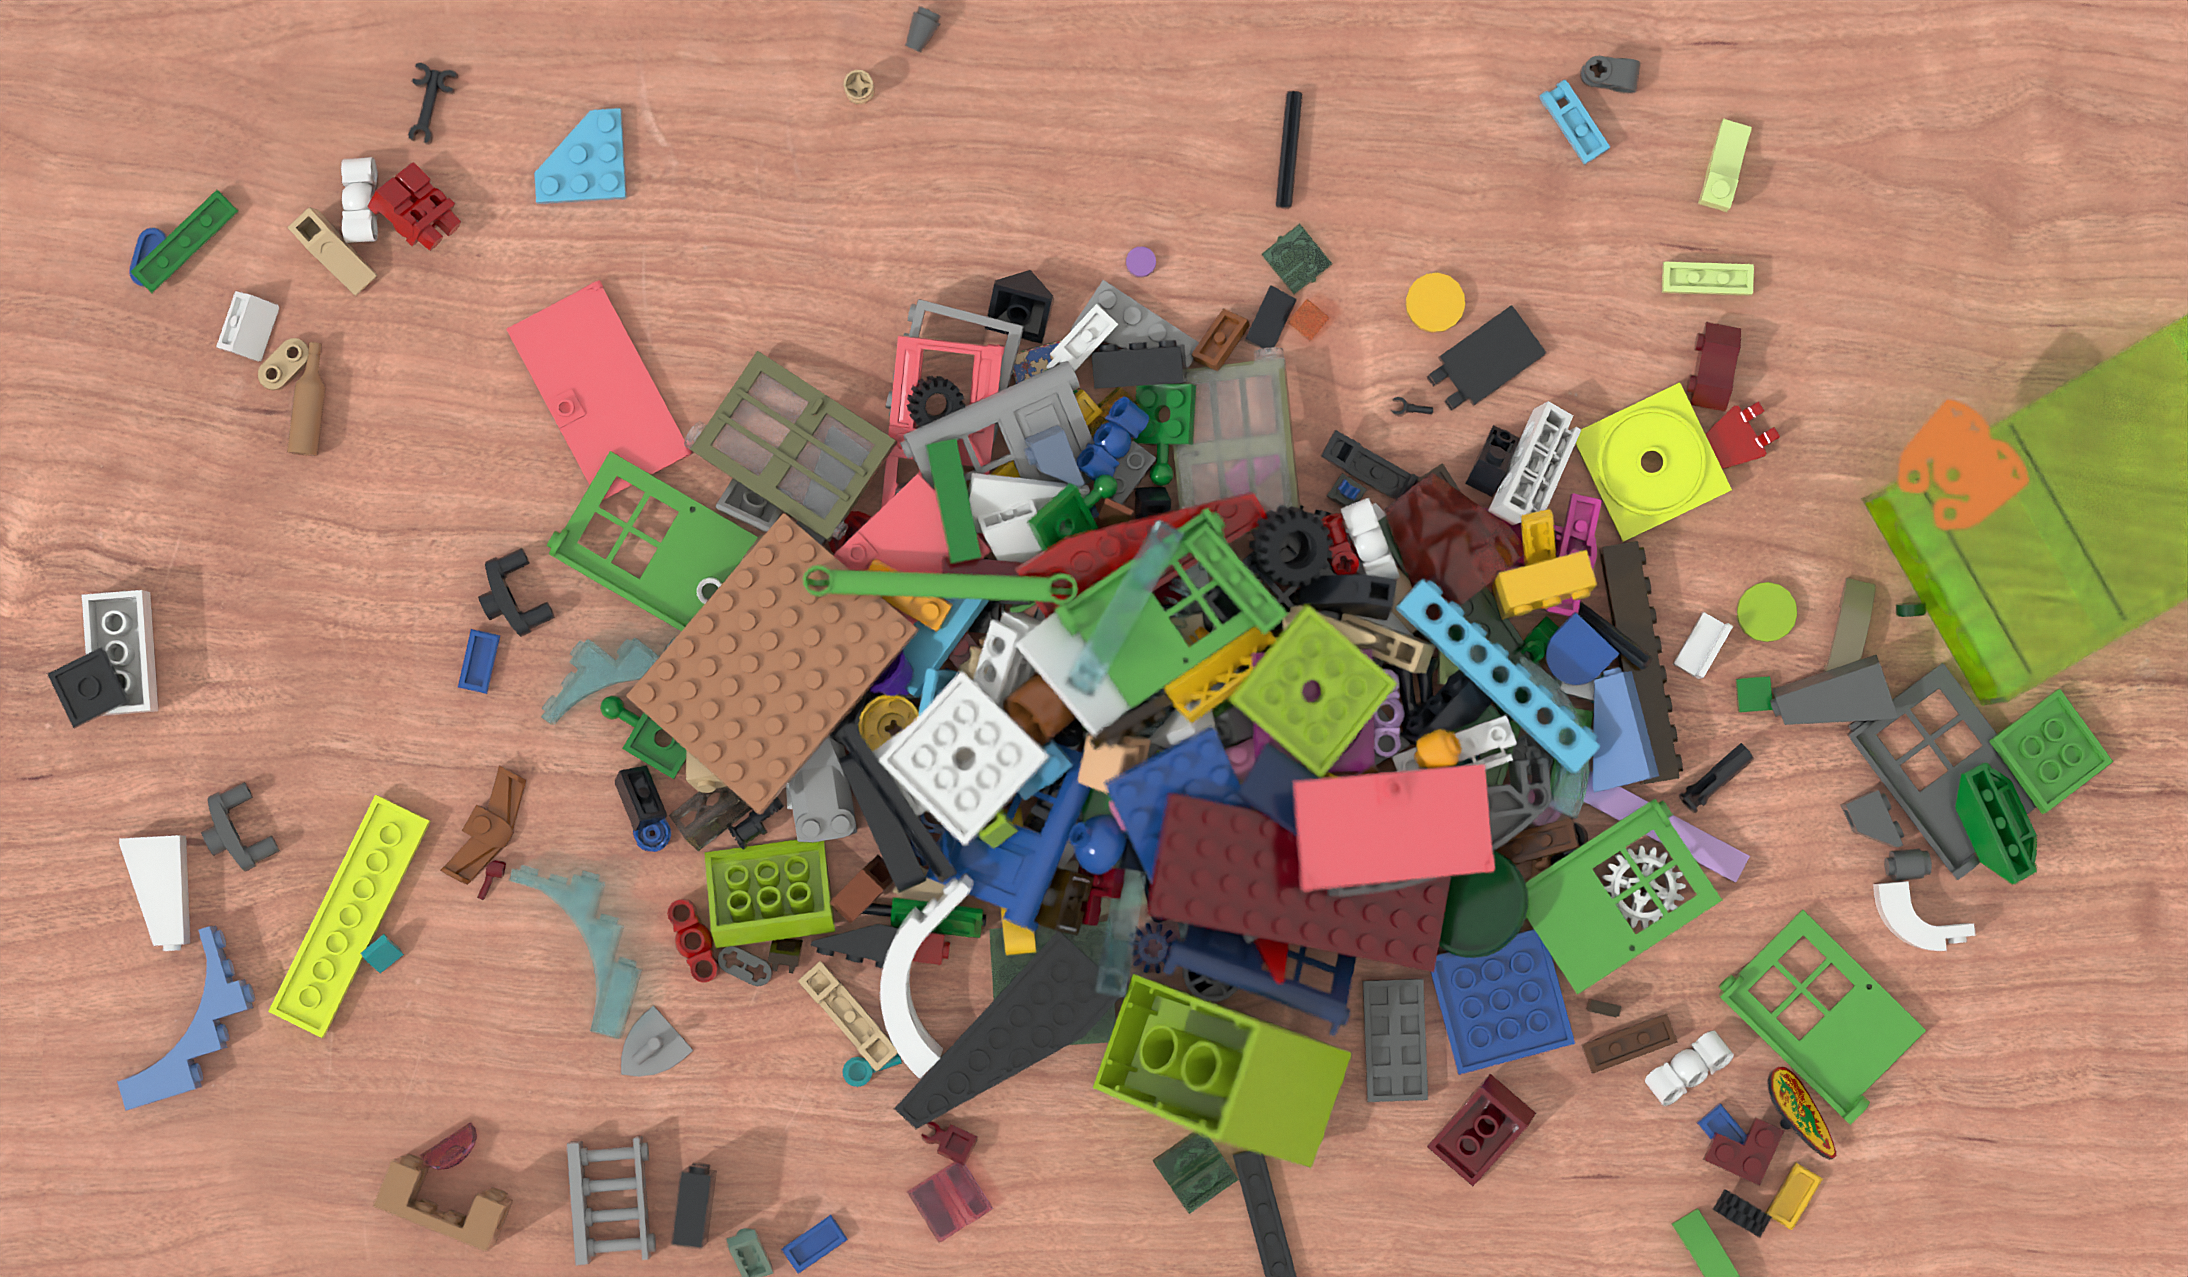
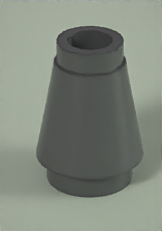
M919 6L917 12H913L905 46L921 53L923 47L926 46L940 26L938 22L941 16Z

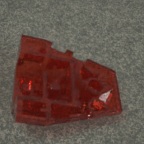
M1434 473L1427 475L1384 508L1395 544L1398 545L1404 562L1402 565L1408 574L1412 588L1418 581L1424 580L1427 583L1430 580L1442 590L1443 593L1440 596L1448 604L1453 601L1458 606L1462 605L1497 578L1499 573L1506 571L1516 560L1524 555L1522 541L1508 524L1495 517ZM1429 604L1426 607L1425 613L1427 617L1432 621H1436L1440 616L1439 608L1435 604Z

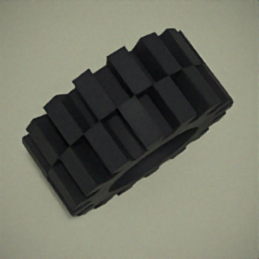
M927 376L926 381L920 379L917 381L920 385L918 387L913 385L911 388L913 394H908L907 400L910 401V404H907V410L911 412L909 415L920 427L965 407V404L962 402L965 399L963 394L959 392L960 389L942 376H937V378ZM934 394H942L946 398V407L938 415H930L926 411V402Z
M1724 1189L1712 1209L1759 1238L1772 1219L1770 1215Z

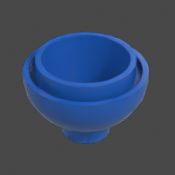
M1100 814L1087 819L1084 823H1077L1072 828L1069 837L1070 843L1074 846V853L1079 864L1093 874H1102L1110 870L1122 856L1126 841L1125 831L1122 832L1114 816Z

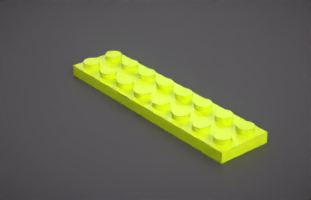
M379 795L374 796L268 1012L321 1038L325 1037L363 960L361 952L370 946L431 822L430 820Z

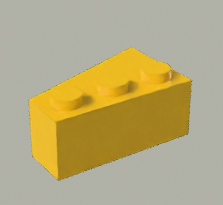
M1585 550L1499 573L1492 584V590L1501 620L1513 616L1527 614L1543 606L1544 608H1550L1562 603L1561 601L1573 598V600L1590 596V592L1593 591L1597 584L1587 551Z

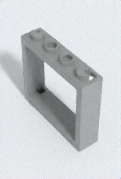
M918 299L917 305L911 304L908 321L912 322L910 333H904L903 336L919 338L925 311L1009 332L1001 363L999 392L1009 388L1024 326ZM893 391L889 392L885 407L890 409L889 416L891 413ZM997 422L995 423V431H994V440H993V443H994L995 440H996V436H997V432H998V428H999V425H998Z

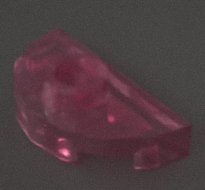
M470 1122L420 1156L429 1167L437 1170L456 1166L474 1148L477 1139L476 1128Z

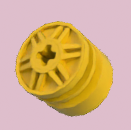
M879 696L869 702L861 712L858 724L859 733L870 749L875 751L894 737L888 731L889 729H894L895 724L903 731L914 723L918 718L919 709L901 696Z

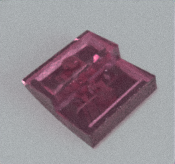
M955 1161L907 1191L938 1243L993 1209L966 1164L963 1166Z

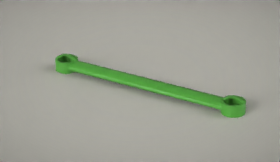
M816 565L809 568L803 577L805 589L816 597H824L828 594L1048 601L1061 606L1075 599L1078 592L1074 579L1066 574H1058L1053 577L829 570L825 566ZM822 570L829 574L830 579L815 580L809 579V576L815 571ZM1058 579H1066L1073 584L1074 588H1053L1051 586ZM808 585L828 587L823 591L817 592L809 588ZM1051 594L1072 596L1066 600H1058L1052 597Z

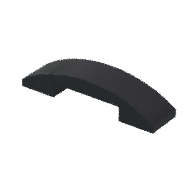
M1334 430L1321 454L1322 458L1401 504L1420 491L1426 497L1416 481L1420 477L1408 473L1362 447L1355 440Z

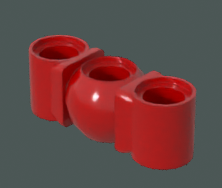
M686 899L674 901L669 906L667 915L673 924L674 932H676V949L680 955L687 959L686 962L690 966L691 975L695 980L703 983L712 981L718 976L720 971L718 961L714 957V950H711L713 943L712 933L707 926L700 923L701 918L697 915V908L693 902ZM680 904L686 905L690 910V916L684 922L679 921L675 917V909ZM691 932H695L701 937V945L697 949H691L686 943V938ZM702 960L709 961L713 966V972L709 977H703L698 973L697 967Z

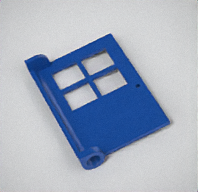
M1058 744L1071 759L1072 766L1067 772L1057 798L1039 791L1032 795L1054 804L1041 834L1014 824L1018 831L993 849L981 839L979 834L968 845H964L946 828L939 848L957 873L941 883L929 867L925 877L946 886L954 877L959 880L966 874L974 881L968 895L1007 909L1003 919L1024 929L1036 932L1039 924L1034 919L1067 845L1070 832L1076 824L1091 789L1089 786L1078 783L1085 748L1082 749V752ZM1016 792L1007 813L1011 821L1022 800V796L1018 792Z

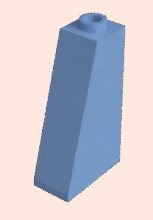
M1621 667L1603 671L1604 677L1595 679L1594 733L1598 737L1595 742L1601 747L1593 754L1594 793L1659 776L1632 671L1622 672Z

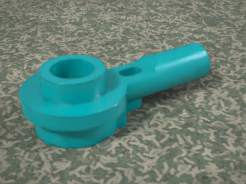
M899 1054L895 1055L879 1071L902 1064ZM861 1057L849 1059L844 1064L842 1070L845 1081L854 1087L867 1084L871 1079L872 1073L876 1072L867 1060Z

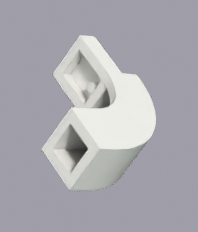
M1909 881L1873 884L1875 903L1881 919L1887 928L1903 942L1925 950L1947 951L1945 939L1948 938L1949 944L1967 942V936H1975L1973 923L1932 926L1921 920L1911 904Z

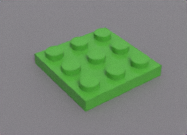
M2061 689L2052 692L1989 740L2041 814L2047 813L2113 762Z

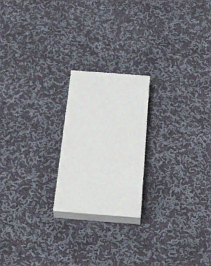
M972 473L968 496L976 532L983 533L978 521L979 516L1031 499L1038 512L1069 483ZM1088 485L1078 487L1083 498L1089 494L1090 489ZM1065 520L1060 525V531L1065 527Z
M1053 613L1015 644L1093 736L1103 727L1116 721L1131 709L1079 632L1071 637L1056 613Z

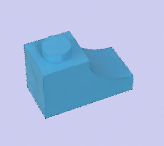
M1053 739L1041 746L1050 757L1017 791L1025 801L1044 786L1051 785L1072 766L1069 756Z

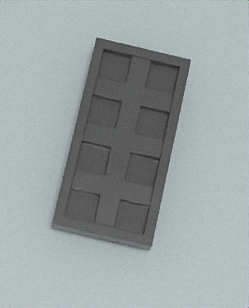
M1424 980L1362 981L1367 1102L1428 1100Z

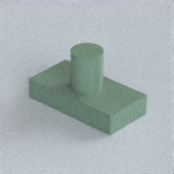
M741 1229L737 1232L736 1236L726 1239L728 1249L742 1277H764L773 1274L772 1264L755 1229Z

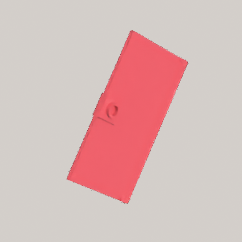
M600 280L506 329L589 485L592 483L610 451L650 475L692 454L690 447L686 444L605 293ZM616 476L602 501L632 486V484Z
M918 473L833 556L849 570L868 571L873 560L877 558L899 572L942 573L943 557H949L935 489ZM977 534L981 558L979 559H983L992 549ZM891 605L895 610H897L913 625L918 621L910 615L906 614L905 612L901 611L900 609L896 608L895 606Z
M1485 764L1294 782L1301 864L1300 875L1303 891L1494 871Z

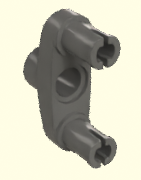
M244 782L222 794L217 792L207 798L215 826L201 832L213 856L228 850L237 864L246 872L256 867L257 862L280 850L273 836H269L249 847L243 845L228 813H230V809L253 798L247 784Z

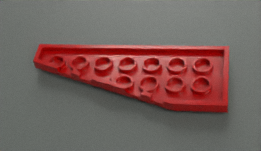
M1251 491L1067 536L1021 564L1015 570L1019 576L1053 577L1058 574L1069 575L1077 585L1078 592L1076 597H1078L1202 514V511L1206 508L1209 509L1211 514L1217 512L1223 520L1225 528L1222 531L1228 544L1259 526L1256 522L1260 518L1266 520L1268 517L1255 493ZM1191 553L1178 560L1184 571L1199 563ZM1170 565L1145 582V584L1152 592L1179 574L1174 566ZM1058 579L1051 586L1053 588H1074L1073 584L1066 579ZM1051 594L1052 597L1058 600H1066L1072 596ZM1035 601L1046 619L1055 613V609L1060 606L1053 602Z

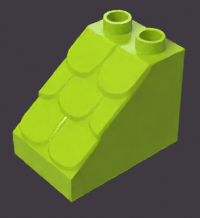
M1133 974L1093 1088L1217 1141L1312 1168L1319 1145L1323 1141L1325 1128L1337 1094L1343 1084L1352 1053L1221 1004L1205 1001L1193 994Z

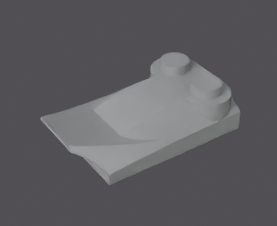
M830 735L789 782L798 842L825 841L857 833L851 787L839 761L840 757L845 756L844 744L836 742Z

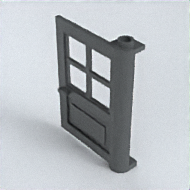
M1941 663L1892 699L1898 718L1906 714L1923 736L1924 740L1895 760L1876 734L1898 718L1891 720L1853 721L1848 725L1851 731L1847 733V736L1956 880H1959L1980 863L1974 854L1973 845L1955 809L1961 774L1986 762L1991 765V768L1999 771L2012 781L2027 814L2037 807L1989 742L1997 733L1944 663ZM1937 689H1940L1958 715L1929 735L1910 709ZM1963 720L1982 746L1953 767L1934 740ZM1929 745L1948 771L1919 792L1900 765Z

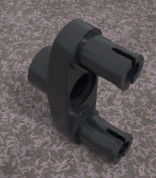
M523 548L499 559L494 557L485 562L491 591L478 596L480 604L489 620L503 614L520 637L531 633L532 628L555 618L548 602L523 613L522 610H519L505 580L507 578L506 575L530 564Z

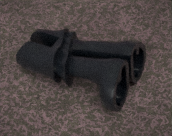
M1431 657L1426 673H1416L1420 691V702L1417 704L1414 693L1413 672L1394 664L1383 665V669L1393 671L1399 679L1404 709L1403 730L1407 727L1408 722L1421 712L1427 705L1428 700L1433 696V673L1439 666V657ZM1408 740L1410 745H1417L1416 743Z

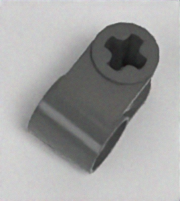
M1594 56L1583 65L1580 71L1581 79L1590 87L1611 89L1621 93H1636L1640 61L1628 58ZM1594 65L1597 66L1599 72H1602L1598 77H1594V71H1590Z

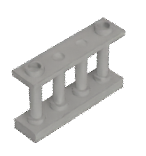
M643 1136L633 1138L634 1147L588 1150L587 1147L583 1148V1141L567 1143L576 1265L589 1264L591 1257L595 1256L596 1253L641 1250L642 1260H648L651 1257V1252L656 1251L655 1234H650L644 1163V1161H649L648 1143H643ZM635 1159L636 1177L591 1181L590 1178H585L584 1166H588L589 1162ZM637 1189L638 1207L593 1211L592 1208H587V1196H591L593 1192ZM639 1219V1238L595 1241L594 1238H590L589 1226H593V1223Z

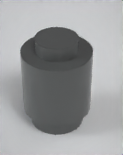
M1921 849L1890 851L1889 858H1885L1884 861L1886 875H1891L1893 881L1922 879L1924 875L1931 874L1930 854L1928 851H1921Z

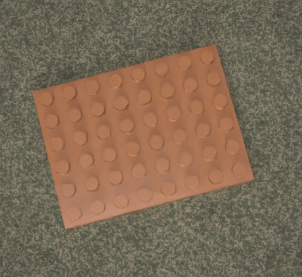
M785 513L779 517L626 695L627 698L758 814H762L920 631L879 595L828 594L824 597H816L808 593L803 584V577L805 572L812 566H825L829 570L849 569ZM818 570L811 573L809 579L829 580L830 576L828 573ZM808 585L809 588L817 592L823 591L828 587Z

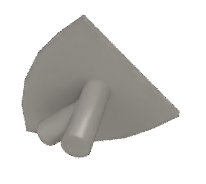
M654 1005L634 1024L625 1040L621 1056V1075L638 1077L655 1075L672 1068L693 1051Z

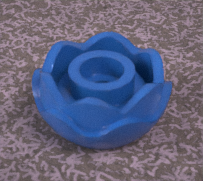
M663 819L641 830L634 831L633 829V836L637 845L642 850L657 852L662 850L670 841L671 828L667 820ZM651 830L655 831L654 836L650 835Z

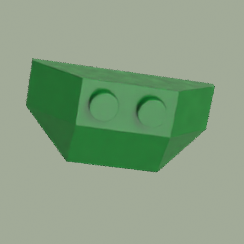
M1986 762L1961 774L1955 809L1980 863L2012 885L2036 873L2037 834L2012 781L1999 771L1991 768V765Z

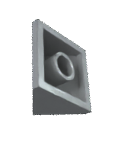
M734 479L731 480L716 505L719 511L766 533L779 517L785 513ZM777 487L778 490L792 498V493Z

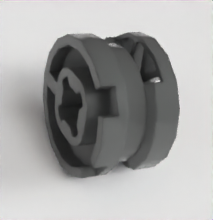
M1525 734L1517 739V744L1514 745L1512 751L1513 760L1548 758L1549 767L1552 765L1554 757L1529 734ZM1531 764L1526 765L1527 775H1532Z

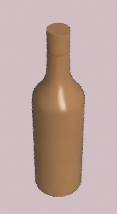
M309 343L306 370L295 384L288 453L306 456L318 455L325 396V385L319 374L321 343Z

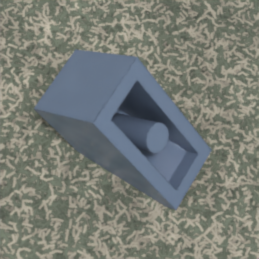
M1053 426L1025 438L1028 448L1024 449V453L1030 466L1035 465L1041 472L1077 487L1085 485L1066 434L1060 426Z

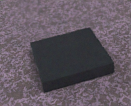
M100 647L47 674L73 728L84 725L130 702L104 647Z

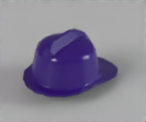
M903 650L871 686L870 690L872 692H881L887 696H895L899 693L905 696L909 694L908 685L913 678L914 669L906 659Z

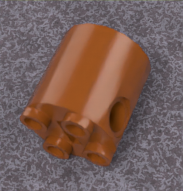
M1038 671L1003 700L1002 705L1003 711L1040 747L1077 717Z

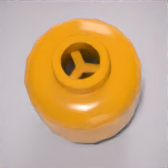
M1437 729L1418 740L1417 751L1414 753V756L1422 769L1425 767L1426 769L1449 768L1458 763L1462 748L1453 732L1448 733L1444 729Z

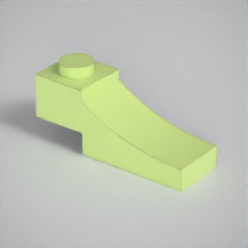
M1726 119L1721 121L1698 204L1724 212L1731 208L1752 127Z

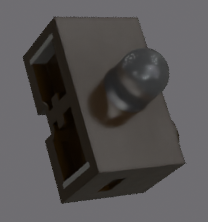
M1057 867L1034 921L1040 926L1078 936L1084 912L1080 911L1083 901L1088 902L1094 878Z

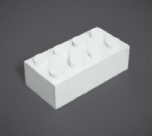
M135 590L82 595L86 654L100 647L105 648L130 702L102 716L158 711L150 592Z

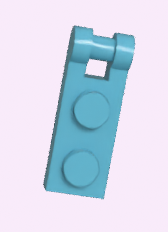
M1564 79L1556 84L1557 88L1551 92H1543L1539 95V98L1582 163L1586 165L1609 150L1610 146L1569 83ZM1564 97L1568 104L1560 109L1556 102Z

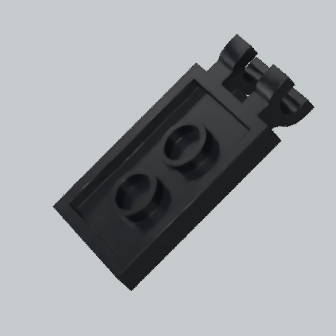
M1511 305L1439 356L1443 365L1430 373L1426 378L1433 387L1445 378H1450L1458 391L1448 397L1444 403L1452 411L1467 399L1473 406L1546 355L1547 352L1513 305Z

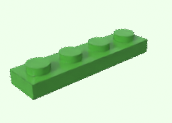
M1207 523L1183 543L1186 549L1263 635H1266L1288 615Z

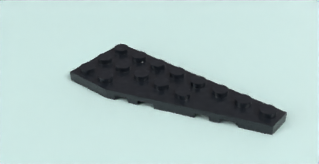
M1057 931L894 1109L915 1129H918L1049 1055L1083 1038L1125 991L1065 935Z

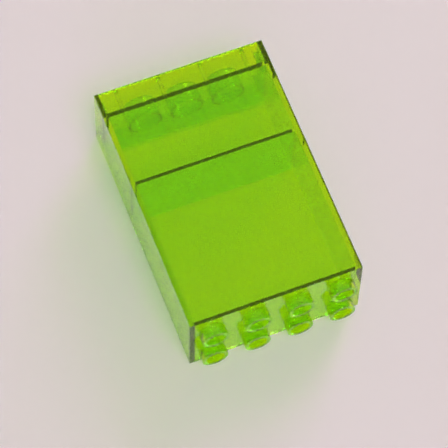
M2188 313L2168 322L1990 424L1988 427L1991 438L2006 442L2022 460L2027 470L2029 484L1975 526L1967 529L1943 530L1935 525L1933 506L1938 499L1950 498L1968 502L1969 496L1967 494L1963 496L1951 495L1943 491L1933 479L1932 464L1934 460L1932 458L1926 461L1929 468V487L1925 492H1904L1899 488L1898 478L1861 498L1921 602L1926 603L1928 615L1981 706L2008 702L2188 599ZM1997 450L1999 460L2007 459V456L2002 455L2001 451ZM2014 467L2011 476L2020 479V476L2016 474L2017 470ZM1950 468L1946 473V477L1949 481L1954 482L1959 479L1960 473L1956 468ZM1911 470L1907 474V479L1911 483H1917L1921 478L1917 470ZM1947 507L1944 510L1943 516L1946 520L1951 521L1956 518L1957 512L1953 507Z

